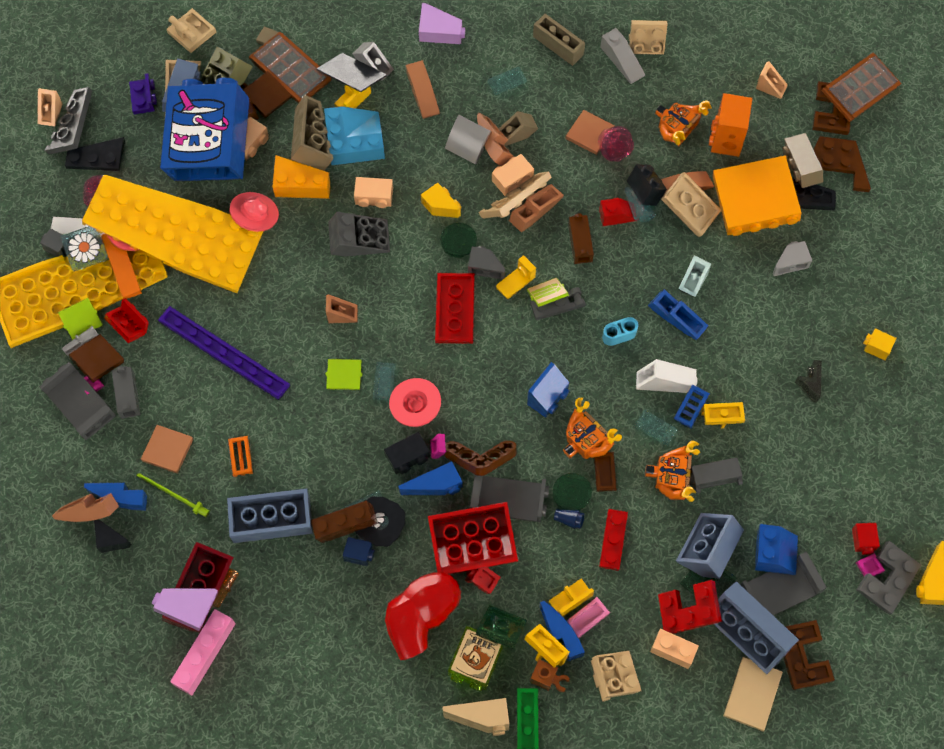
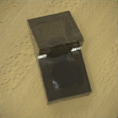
M814 360L812 365L808 366L807 377L798 376L795 384L814 403H817L821 397V360Z

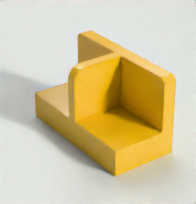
M345 85V93L334 105L335 107L357 108L371 94V86L359 92Z
M743 402L704 404L701 410V416L704 415L705 425L720 424L721 428H724L726 424L745 422Z
M580 579L571 586L564 587V591L553 597L548 603L564 617L590 599L594 594V590L592 588L589 589L584 581Z
M541 624L525 636V640L538 652L535 658L537 662L539 659L544 658L553 667H556L558 664L562 666L565 663L570 652Z

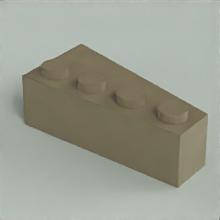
M306 95L303 96L295 108L291 159L325 171L332 162L333 155L329 151L331 147L330 141H327L326 134L328 132L323 124L325 119L320 101Z

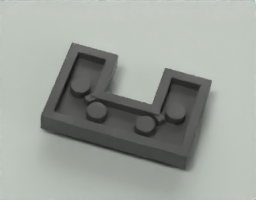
M887 541L876 557L892 570L883 584L868 573L864 576L856 591L890 615L894 612L921 564L892 542Z

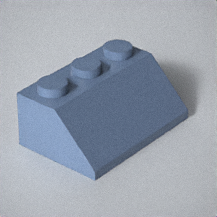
M701 513L676 561L703 577L720 579L744 529L733 515Z

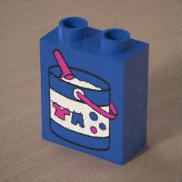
M222 77L216 80V84H203L199 80L185 79L180 86H168L160 168L174 181L243 179L249 97L236 80Z

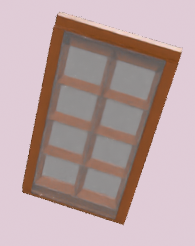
M278 32L249 56V59L264 73L269 71L298 103L304 95L312 97L332 81L331 77L317 70L320 67L281 32Z
M873 52L829 83L821 91L844 117L851 122L902 83Z

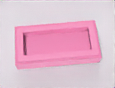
M596 597L570 617L567 622L577 637L580 638L608 616L610 612Z

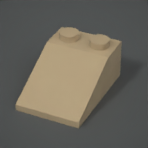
M506 698L443 706V715L446 719L486 733H493V736L504 735L505 731L509 730Z

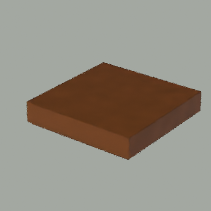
M269 71L243 89L247 96L250 97L254 107L264 118H267L292 98V95Z
M101 334L69 354V358L93 383L124 363V358Z

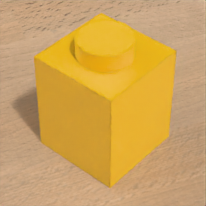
M875 329L872 334H867L863 343L866 345L864 351L882 360H886L896 338Z

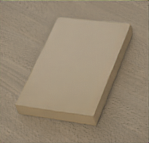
M685 172L680 174L661 199L698 237L705 233L721 212V209Z
M743 657L723 716L764 731L783 672L773 668L766 675L751 659Z

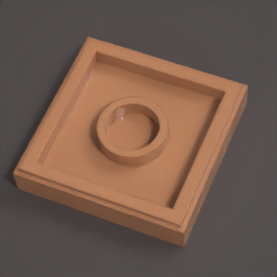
M583 110L567 133L566 139L597 155L614 130L615 125Z
M156 425L141 460L178 474L192 444L193 437Z

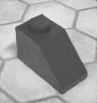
M472 246L468 273L503 280L505 278V268L493 252L483 246Z

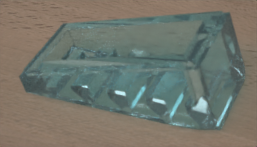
M630 187L624 188L634 220L648 222L653 219L655 213L649 205H642Z

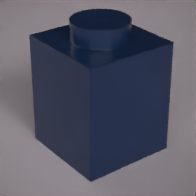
M348 537L343 552V559L347 562L368 566V562L373 561L375 550L372 549L371 542Z

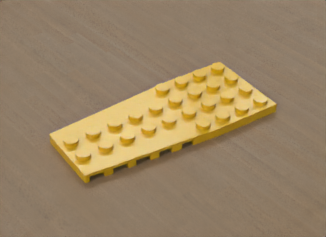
M103 175L82 219L84 226L88 225L95 228L97 232L105 233L118 242L122 241L130 245L132 249H139L145 252L147 256L162 260L164 264L187 275L238 293L264 232L244 229L232 219L230 214L215 208L108 175Z
M104 245L100 246L101 249H97L100 253L98 256L94 255L95 259L92 262L88 259V263H82L81 259L78 263L74 261L75 257L71 258L70 255L63 257L61 255L0 277V323L10 348L63 328L64 324L58 312L86 298H89L93 308L97 311L123 299ZM141 250L127 251L141 290L168 277L161 260L153 259Z

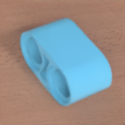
M627 317L607 324L603 331V342L612 346L633 339L638 329L637 320ZM625 327H631L633 330L628 331ZM607 333H614L616 336L610 337Z

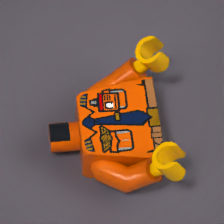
M703 101L700 105L694 106L674 103L669 110L660 105L655 114L661 118L659 130L663 140L674 142L680 146L699 124L701 113L705 116L708 115V109L712 108L709 101Z
M583 398L576 399L575 406L577 409H574L566 429V438L569 445L563 449V452L570 459L577 453L584 459L604 456L612 448L614 441L618 442L622 439L620 434L614 437L618 431L617 429L613 428L607 432L586 411L583 413V409H587L590 405L588 401H585L584 405L581 406Z
M690 441L687 446L674 449L660 456L657 466L646 465L645 477L656 478L655 488H658L670 500H684L686 498L689 502L694 501V498L689 496L691 493H696L692 487H689L692 459L690 453L694 455L700 453L698 449L693 450L694 446H698L699 443Z

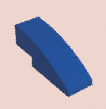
M665 289L659 292L648 305L663 319L695 340L708 327L682 301L678 302Z
M84 483V488L88 493H92L97 499L111 493L120 508L146 511L147 495L144 490H128L125 483Z
M545 601L540 602L539 607L549 633L570 652L567 660L571 661L584 656L585 651L579 638L564 617Z

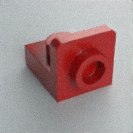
M486 567L467 571L465 581L473 583L486 594H491L501 577Z

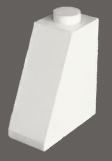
M657 359L637 371V390L687 393L692 384L697 385L696 369Z

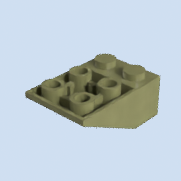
M216 47L199 81L203 84H216L218 78L226 77L236 80L238 85L241 86L253 66Z

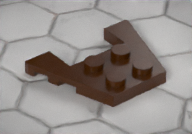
M820 136L813 150L822 169L853 174V191L869 193L871 187L856 141Z

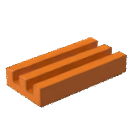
M248 436L228 439L233 477L253 474ZM241 441H244L248 469L244 468ZM235 442H237L240 470L236 468L233 445Z

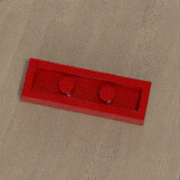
M608 509L599 568L619 571L628 512Z

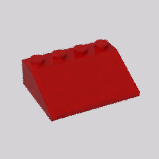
M507 502L428 516L437 572L453 574L518 562Z

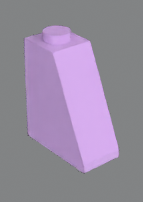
M422 3L419 41L461 44V38H465V27H462V20L431 5Z
M162 589L161 593H156L152 601L153 609L157 613L200 631L218 594V590Z

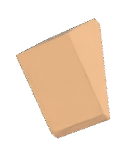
M766 62L756 89L782 99L788 84L770 62Z
M38 89V124L56 126L63 105L57 91Z

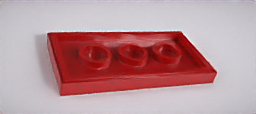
M437 273L435 343L473 344L475 273Z

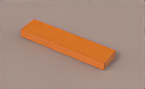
M102 234L101 237L123 299L142 294L127 250L116 247L109 240L107 234Z

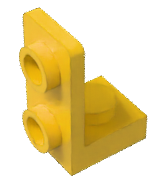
M523 255L518 259V268L496 285V289L506 299H510L535 278L536 267Z

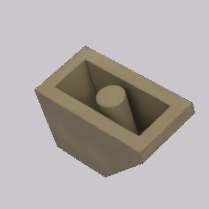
M517 111L499 130L507 137L508 141L504 146H508L529 138L538 130V127L531 114Z

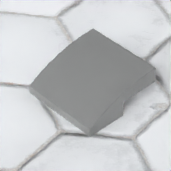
M458 115L445 149L477 164L491 131Z

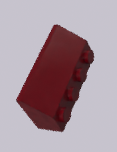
M196 542L175 589H216L219 592L234 557ZM162 615V621L172 624L181 629L197 633L201 632L205 624L204 621L200 631H197L189 626H186L180 622H177L169 617Z

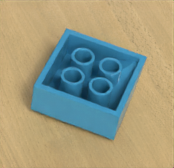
M349 107L324 109L328 132L327 137L331 146L329 151L333 155L331 165L385 159L379 112Z

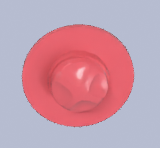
M255 192L241 193L234 197L230 203L229 211L232 219L244 229L258 232L271 229L278 221L279 211L276 204L263 194Z
M412 378L405 380L393 390L390 396V411L393 417L405 426L419 427L428 424L437 416L441 408L439 390L433 383L425 379Z

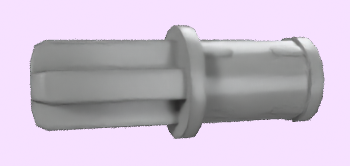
M91 326L79 336L76 335V338L65 345L62 350L69 356L71 352L99 334Z

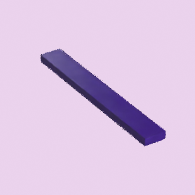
M171 306L158 319L159 323L277 400L290 387L288 382Z

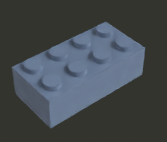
M308 489L227 498L229 534L233 543L313 534L310 521L312 516Z
M738 582L730 586L718 599L722 622L715 623L714 625L766 675L798 642L799 639Z

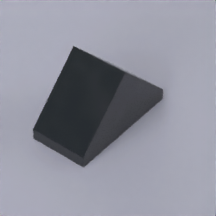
M94 520L96 547L101 553L130 548L132 544L125 537L101 520Z

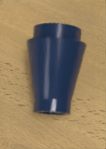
M556 509L554 514L555 521L575 530L576 528L581 529L583 526L585 514L581 513L580 510Z

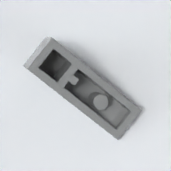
M617 28L602 36L600 48L630 84L645 76L627 40Z

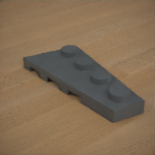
M89 87L73 91L65 108L67 112L58 122L60 127L57 132H53L51 136L53 141L44 150L46 153L55 154L78 148L92 95V90Z

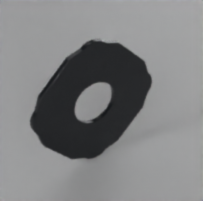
M372 496L367 501L373 505L375 514L384 513L388 517L389 523L382 530H377L370 526L355 533L362 540L371 542L375 546L388 547L398 539L405 525L406 513L398 503L385 497Z

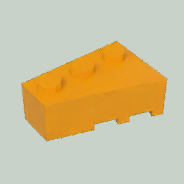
M275 155L272 185L275 197L329 199V172Z

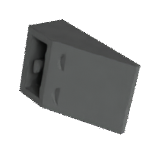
M336 212L329 220L331 255L346 257L390 252L387 219Z

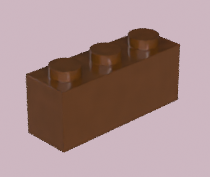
M367 500L310 520L315 539L321 543L378 524L374 507Z

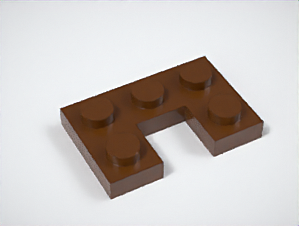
M818 81L816 100L831 102L821 91L829 83ZM841 85L834 88L842 99L848 95ZM848 86L851 91H854V86ZM850 97L845 103L852 109L853 99ZM833 104L832 114L815 111L812 130L848 135L850 132V122Z
M817 620L786 626L799 639L783 657L793 691L835 681L829 660L808 664L803 645L822 641Z

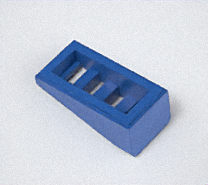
M692 384L674 420L691 429L710 393ZM694 392L702 396V400L692 396V393ZM689 399L698 403L699 406L696 407L693 404L689 403ZM685 407H689L690 409L694 410L695 413L692 414L691 412L685 410ZM681 414L689 416L691 420L689 421L681 417Z

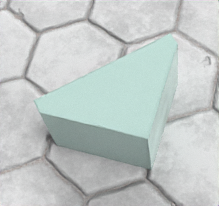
M694 255L679 289L696 297L709 273L711 263Z

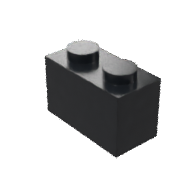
M636 164L627 179V183L642 205L657 206L667 190L662 180L655 173L654 168L648 164Z
M419 431L384 449L385 456L395 474L407 473L412 466L416 464L422 465L430 457V451Z

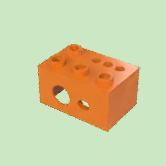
M723 93L718 114L715 116V120H712L711 125L712 132L708 145L712 146V153L740 156L748 130L752 98Z

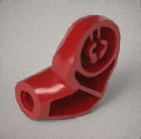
M433 572L423 575L412 581L404 592L388 603L385 623L389 637L400 660H406L424 652L428 648V631L443 624L458 607L461 599V589L451 575L444 572Z

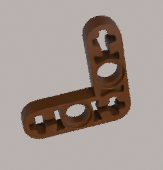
M450 441L445 443L446 453L444 456L477 476H484L514 458L517 454V445L513 441H503L480 455L459 442Z

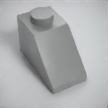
M364 42L352 53L356 60L387 74V76L394 70L374 42Z
M794 241L786 246L774 268L773 276L810 267L812 258L805 241Z

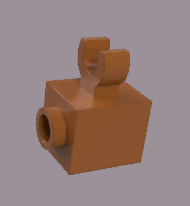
M539 659L530 683L548 691L551 685H555L558 691L565 692L566 688L561 687L559 682L562 680L569 682L570 678L566 675L557 676L558 667H553L551 664Z

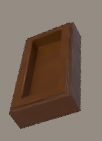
M607 452L604 456L594 457L596 492L616 491L614 452Z

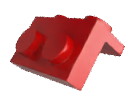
M126 298L122 300L120 307L106 313L104 318L127 343L147 333L149 324L147 318L142 316Z

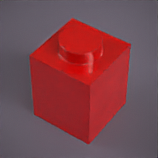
M855 524L852 528L855 552H861L863 555L873 554L880 546L877 524Z

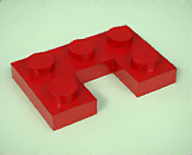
M709 580L694 584L696 605L683 609L679 590L658 594L663 630L675 634L722 622L715 581Z

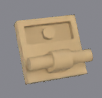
M193 8L179 19H176L174 16L169 18V22L172 25L167 28L168 34L190 53L216 33V28Z
M632 20L629 46L633 53L664 54L667 21Z
M630 651L597 655L592 658L593 678L596 688H599L602 701L610 700L611 697L634 694L641 691Z

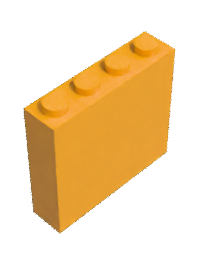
M786 155L713 170V180L727 236H739L745 232H758L764 228L773 229L779 225H792L800 221L801 209Z

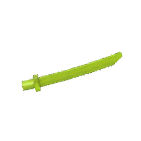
M138 473L137 477L192 507V511L196 515L199 513L207 517L210 513V510L204 508L201 502L198 501L195 505Z

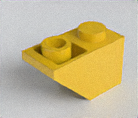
M436 183L421 194V203L433 216L453 218L461 216L460 203L456 199L453 200L450 197L449 191L445 187H441L439 183Z

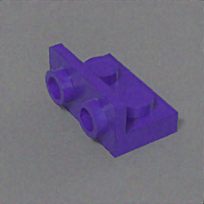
M146 73L145 79L129 82L133 114L155 111L154 105L157 104V99L152 91L155 90L154 79H150L149 74Z

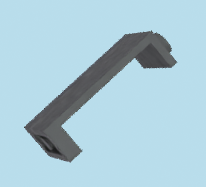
M70 362L62 365L53 376L46 378L43 384L39 386L85 440L89 439L117 416Z
M475 475L470 508L507 502L510 518L541 522V517H546L547 505H544L543 501L544 498H548L549 486H545L546 479H542V483Z
M807 552L797 557L796 575L768 572L749 582L745 580L740 584L773 616L822 593L827 588Z

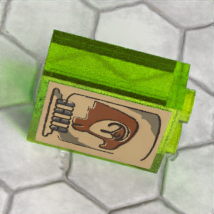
M466 626L448 669V675L451 676L450 680L462 684V681L470 684L469 687L479 692L482 689L486 691L504 648L505 641Z

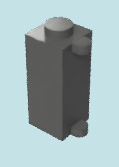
M119 366L116 370H112L117 413L121 419L141 415L135 373L131 367Z
M738 458L691 466L689 485H693L696 494L701 493L700 489L737 482L738 485H743V475Z

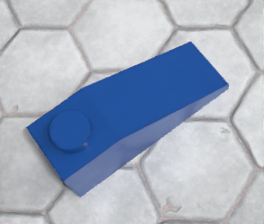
M451 461L399 485L398 488L401 495H454L461 490L462 480Z

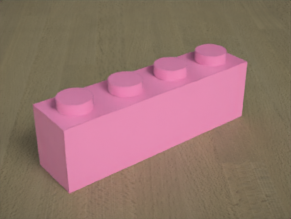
M214 609L170 682L175 687L191 696L193 695L235 626L232 618Z

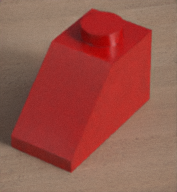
M621 198L600 201L599 213L603 226L639 221L634 203Z

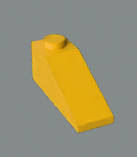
M944 541L937 545L916 588L917 598H920V604L944 605Z

